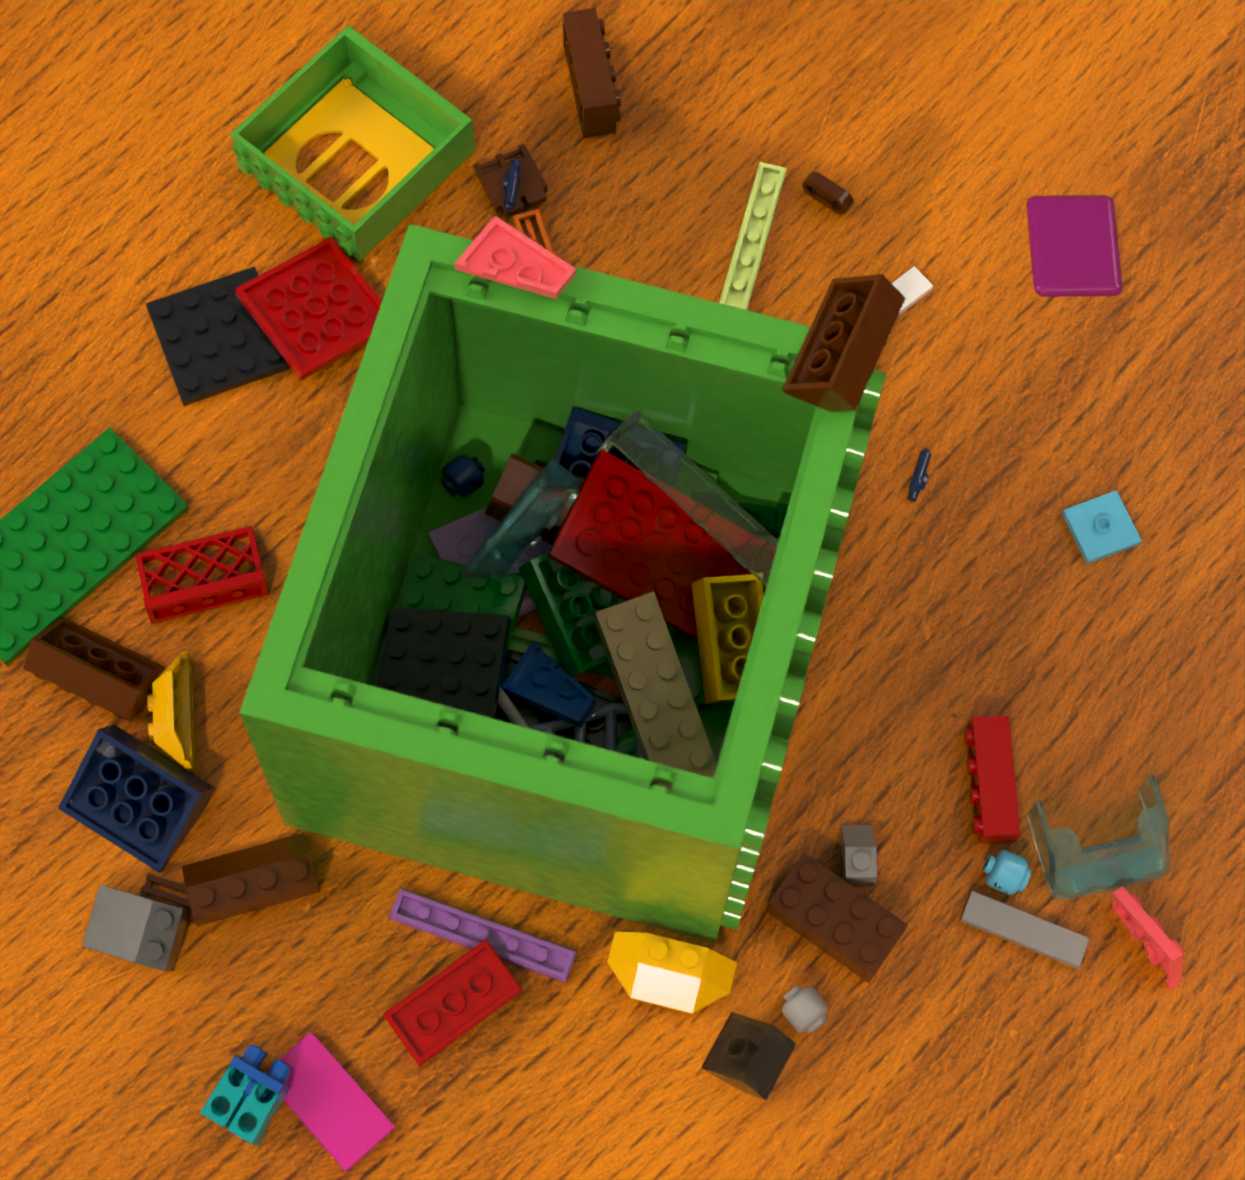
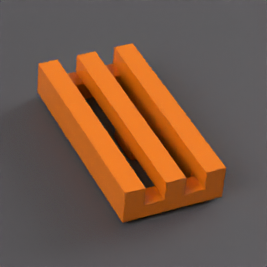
M539 209L512 215L514 228L524 234L520 221L524 220L529 238L538 243L530 218L534 217L544 248L554 254Z

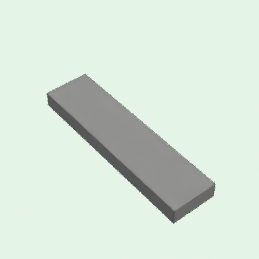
M971 891L960 922L1076 969L1080 967L1090 939L974 891Z

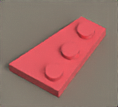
M496 216L492 218L454 263L455 270L553 299H557L576 276V268Z

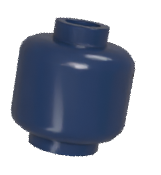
M460 454L442 468L443 477L440 478V481L452 497L466 498L484 484L482 472L485 471V468L477 457L474 456L471 459L465 454Z

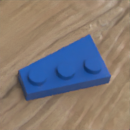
M534 640L502 686L506 695L580 728L597 704L595 697L571 675L569 676L559 667L558 663L551 656L549 657L544 653Z

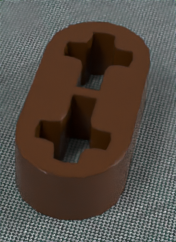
M811 172L802 183L804 191L809 196L837 214H845L854 203L849 192L818 172Z

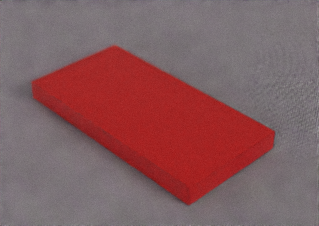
M485 939L386 1011L383 1016L417 1065L421 1067L524 990L488 940Z

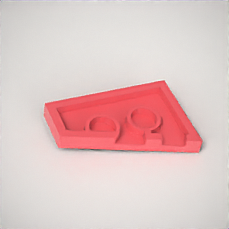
M1123 886L1112 893L1113 910L1134 939L1137 941L1142 939L1144 941V947L1148 953L1147 957L1154 966L1160 963L1168 975V978L1165 980L1166 984L1171 990L1181 984L1184 953L1181 946L1175 939L1170 940L1166 936L1160 922L1154 916L1150 917L1143 910V905L1135 894H1129Z

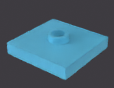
M1117 490L1064 509L1062 512V516L1086 565L1138 546L1142 542Z

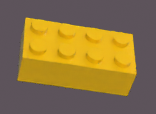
M761 574L706 577L691 583L705 705L731 703L736 700L764 597Z

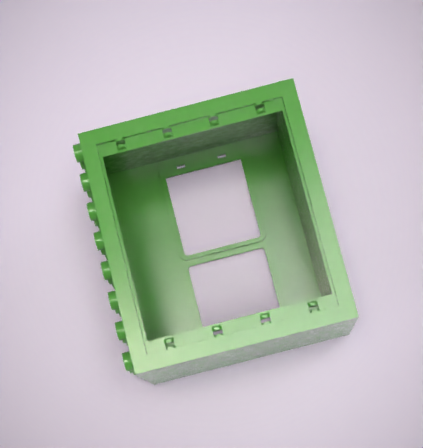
M409 224L240 710L241 718L283 822L286 826L715 944L720 926L734 930L738 929L770 816V808L785 759L788 740L804 687L806 673L818 634L822 612L833 577L886 372L874 369L856 411L830 412L787 395L782 391L810 330V326L573 266L576 268V276L559 297L553 299L455 270L454 263L474 240ZM573 407L685 444L686 448L673 490L687 499L690 497V492L718 495L721 501L768 507H777L778 503L789 504L780 538L755 537L774 548L776 554L736 700L731 703L712 704L710 707H702L697 710L718 765L714 778L635 757V751L625 755L371 686L384 648L391 607L398 606L414 554L440 559L428 533L488 507L512 453L535 464L539 462L552 466ZM460 454H465L471 459L474 456L477 457L485 468V471L482 472L484 484L466 498L452 497L440 481V478L443 477L442 468ZM666 624L693 699H695L700 691L704 690L698 642ZM515 627L508 651L524 655L534 640L544 653L549 657L551 656L561 665L549 636ZM609 661L585 671L615 679ZM439 722L459 727L457 733L449 728L438 727ZM545 751L565 756L564 762L556 757L544 756ZM652 780L673 785L672 790L670 791L666 787L659 785L651 786Z

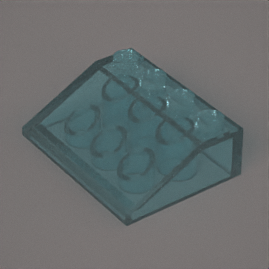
M552 458L477 547L463 575L467 578H502L507 571L514 573L523 561L520 557L526 549L531 552L542 539L539 533L545 527L550 530L561 517L557 512L565 504L567 507H570L579 496L577 488L581 481Z

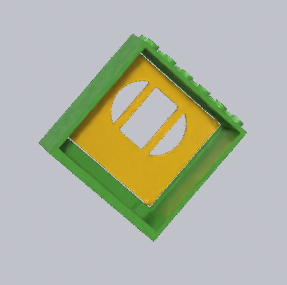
M349 25L230 134L233 143L232 149L238 161L236 162L237 166L244 174L248 175L250 173L254 176L264 190L273 191L283 205L293 207L303 221L308 224L312 222L318 227L322 236L326 239L332 237L346 255H353L359 261L369 254L476 151L473 121L470 117ZM325 134H342L301 174L297 173V159L307 143ZM350 141H354L378 161L335 202H331L307 182ZM383 169H388L389 181L387 188L376 202L360 209H343Z

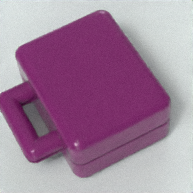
M1106 195L1033 196L1027 201V216L1034 291L1043 297L1119 295L1122 292L1123 285L1113 199Z

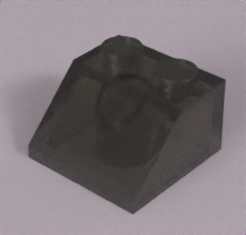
M731 1012L701 1068L744 1093L767 1100L796 1043L774 1025Z

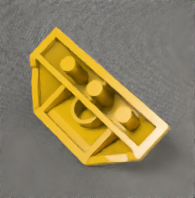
M184 651L152 683V693L147 695L149 712H153V723L148 724L149 740L154 741L157 749L164 756L180 765L187 772L197 776L193 664L189 652Z
M615 932L607 964L613 970L630 999L694 1014L730 994L737 962L706 947L646 932Z

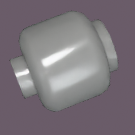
M798 985L784 996L787 1002L783 1005L782 1014L798 1033L806 1031L810 1035L828 1021L829 1018L826 1015L829 1011V1006L814 987L810 986L801 989Z

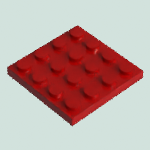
M332 237L235 288V295L300 380L309 377L367 344L382 303L381 299Z

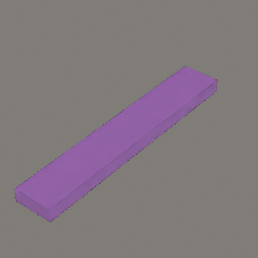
M402 888L399 890L389 915L390 920L473 949L487 939L501 960L564 983L568 979L577 951Z

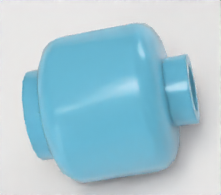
M1005 849L999 850L994 856L989 854L982 868V871L986 873V884L1007 895H1013L1017 891L1022 892L1031 876V869L1028 868L1027 860Z

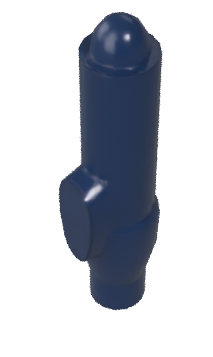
M518 159L511 161V167L504 178V188L506 189L504 206L508 211H511L516 204L521 175V161Z
M928 449L920 452L913 477L910 481L907 499L913 502L917 501L920 491L925 489L929 475L926 474L931 458Z

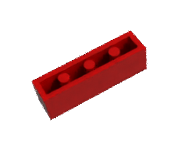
M1009 716L972 717L968 727L964 728L965 745H970L971 755L967 756L966 765L968 775L973 777V786L969 788L970 803L975 804L976 816L972 817L973 834H978L979 844L1015 843L1021 832Z

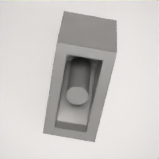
M841 825L842 879L853 887H873L877 879V852L872 825Z

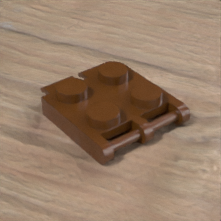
M525 144L519 145L517 150L505 155L501 153L495 155V159L479 165V163L472 165L496 213L502 211L506 218L524 211L522 202H525L528 208L547 201L545 193L548 192V186ZM521 154L520 157L516 158L521 161V175L516 204L511 211H508L504 206L506 194L504 178L511 167V161L506 162L505 160ZM496 164L499 165V166H497V167H494V168H492V169H490V170H487V171L483 172V170L486 169V168H489V167L494 166V165H496Z

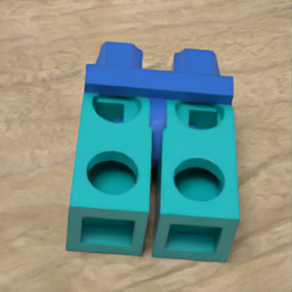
M250 1044L243 1052L241 1058L234 1056L230 1067L222 1076L200 1113L220 1126L228 1128L227 1130L248 1143L260 1146L266 1136L265 1131L291 1088L287 1085V1082L290 1079L293 1067L276 1059L268 1073L260 1069V1066L268 1053L258 1046Z

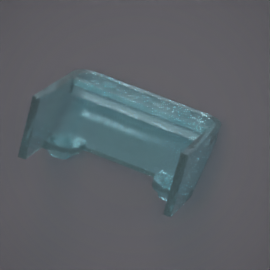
M1154 775L1149 776L1138 789L1144 808L1139 814L1136 823L1139 836L1081 848L1079 839L1072 830L1068 828L1050 830L1041 800L1033 804L1027 814V818L1048 889L1054 897L1068 900L1122 886L1139 884L1159 879L1168 871L1170 866L1169 820Z

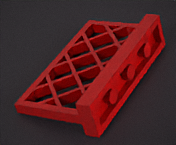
M252 526L135 554L144 595V605L151 624L269 595ZM249 537L250 543L243 552L232 547L236 540ZM215 545L221 548L214 559L202 554L209 546ZM186 552L192 555L185 566L173 561L180 553ZM227 552L239 557L231 568L220 563ZM198 559L210 564L202 575L190 570ZM158 560L162 564L154 574L145 569L144 562ZM245 560L256 566L255 572L247 574L238 572V569ZM169 566L180 571L173 582L161 577ZM215 568L227 573L222 580L212 581L208 577ZM186 575L198 580L190 588L184 589L178 586ZM157 582L168 587L164 594L151 597L150 591Z

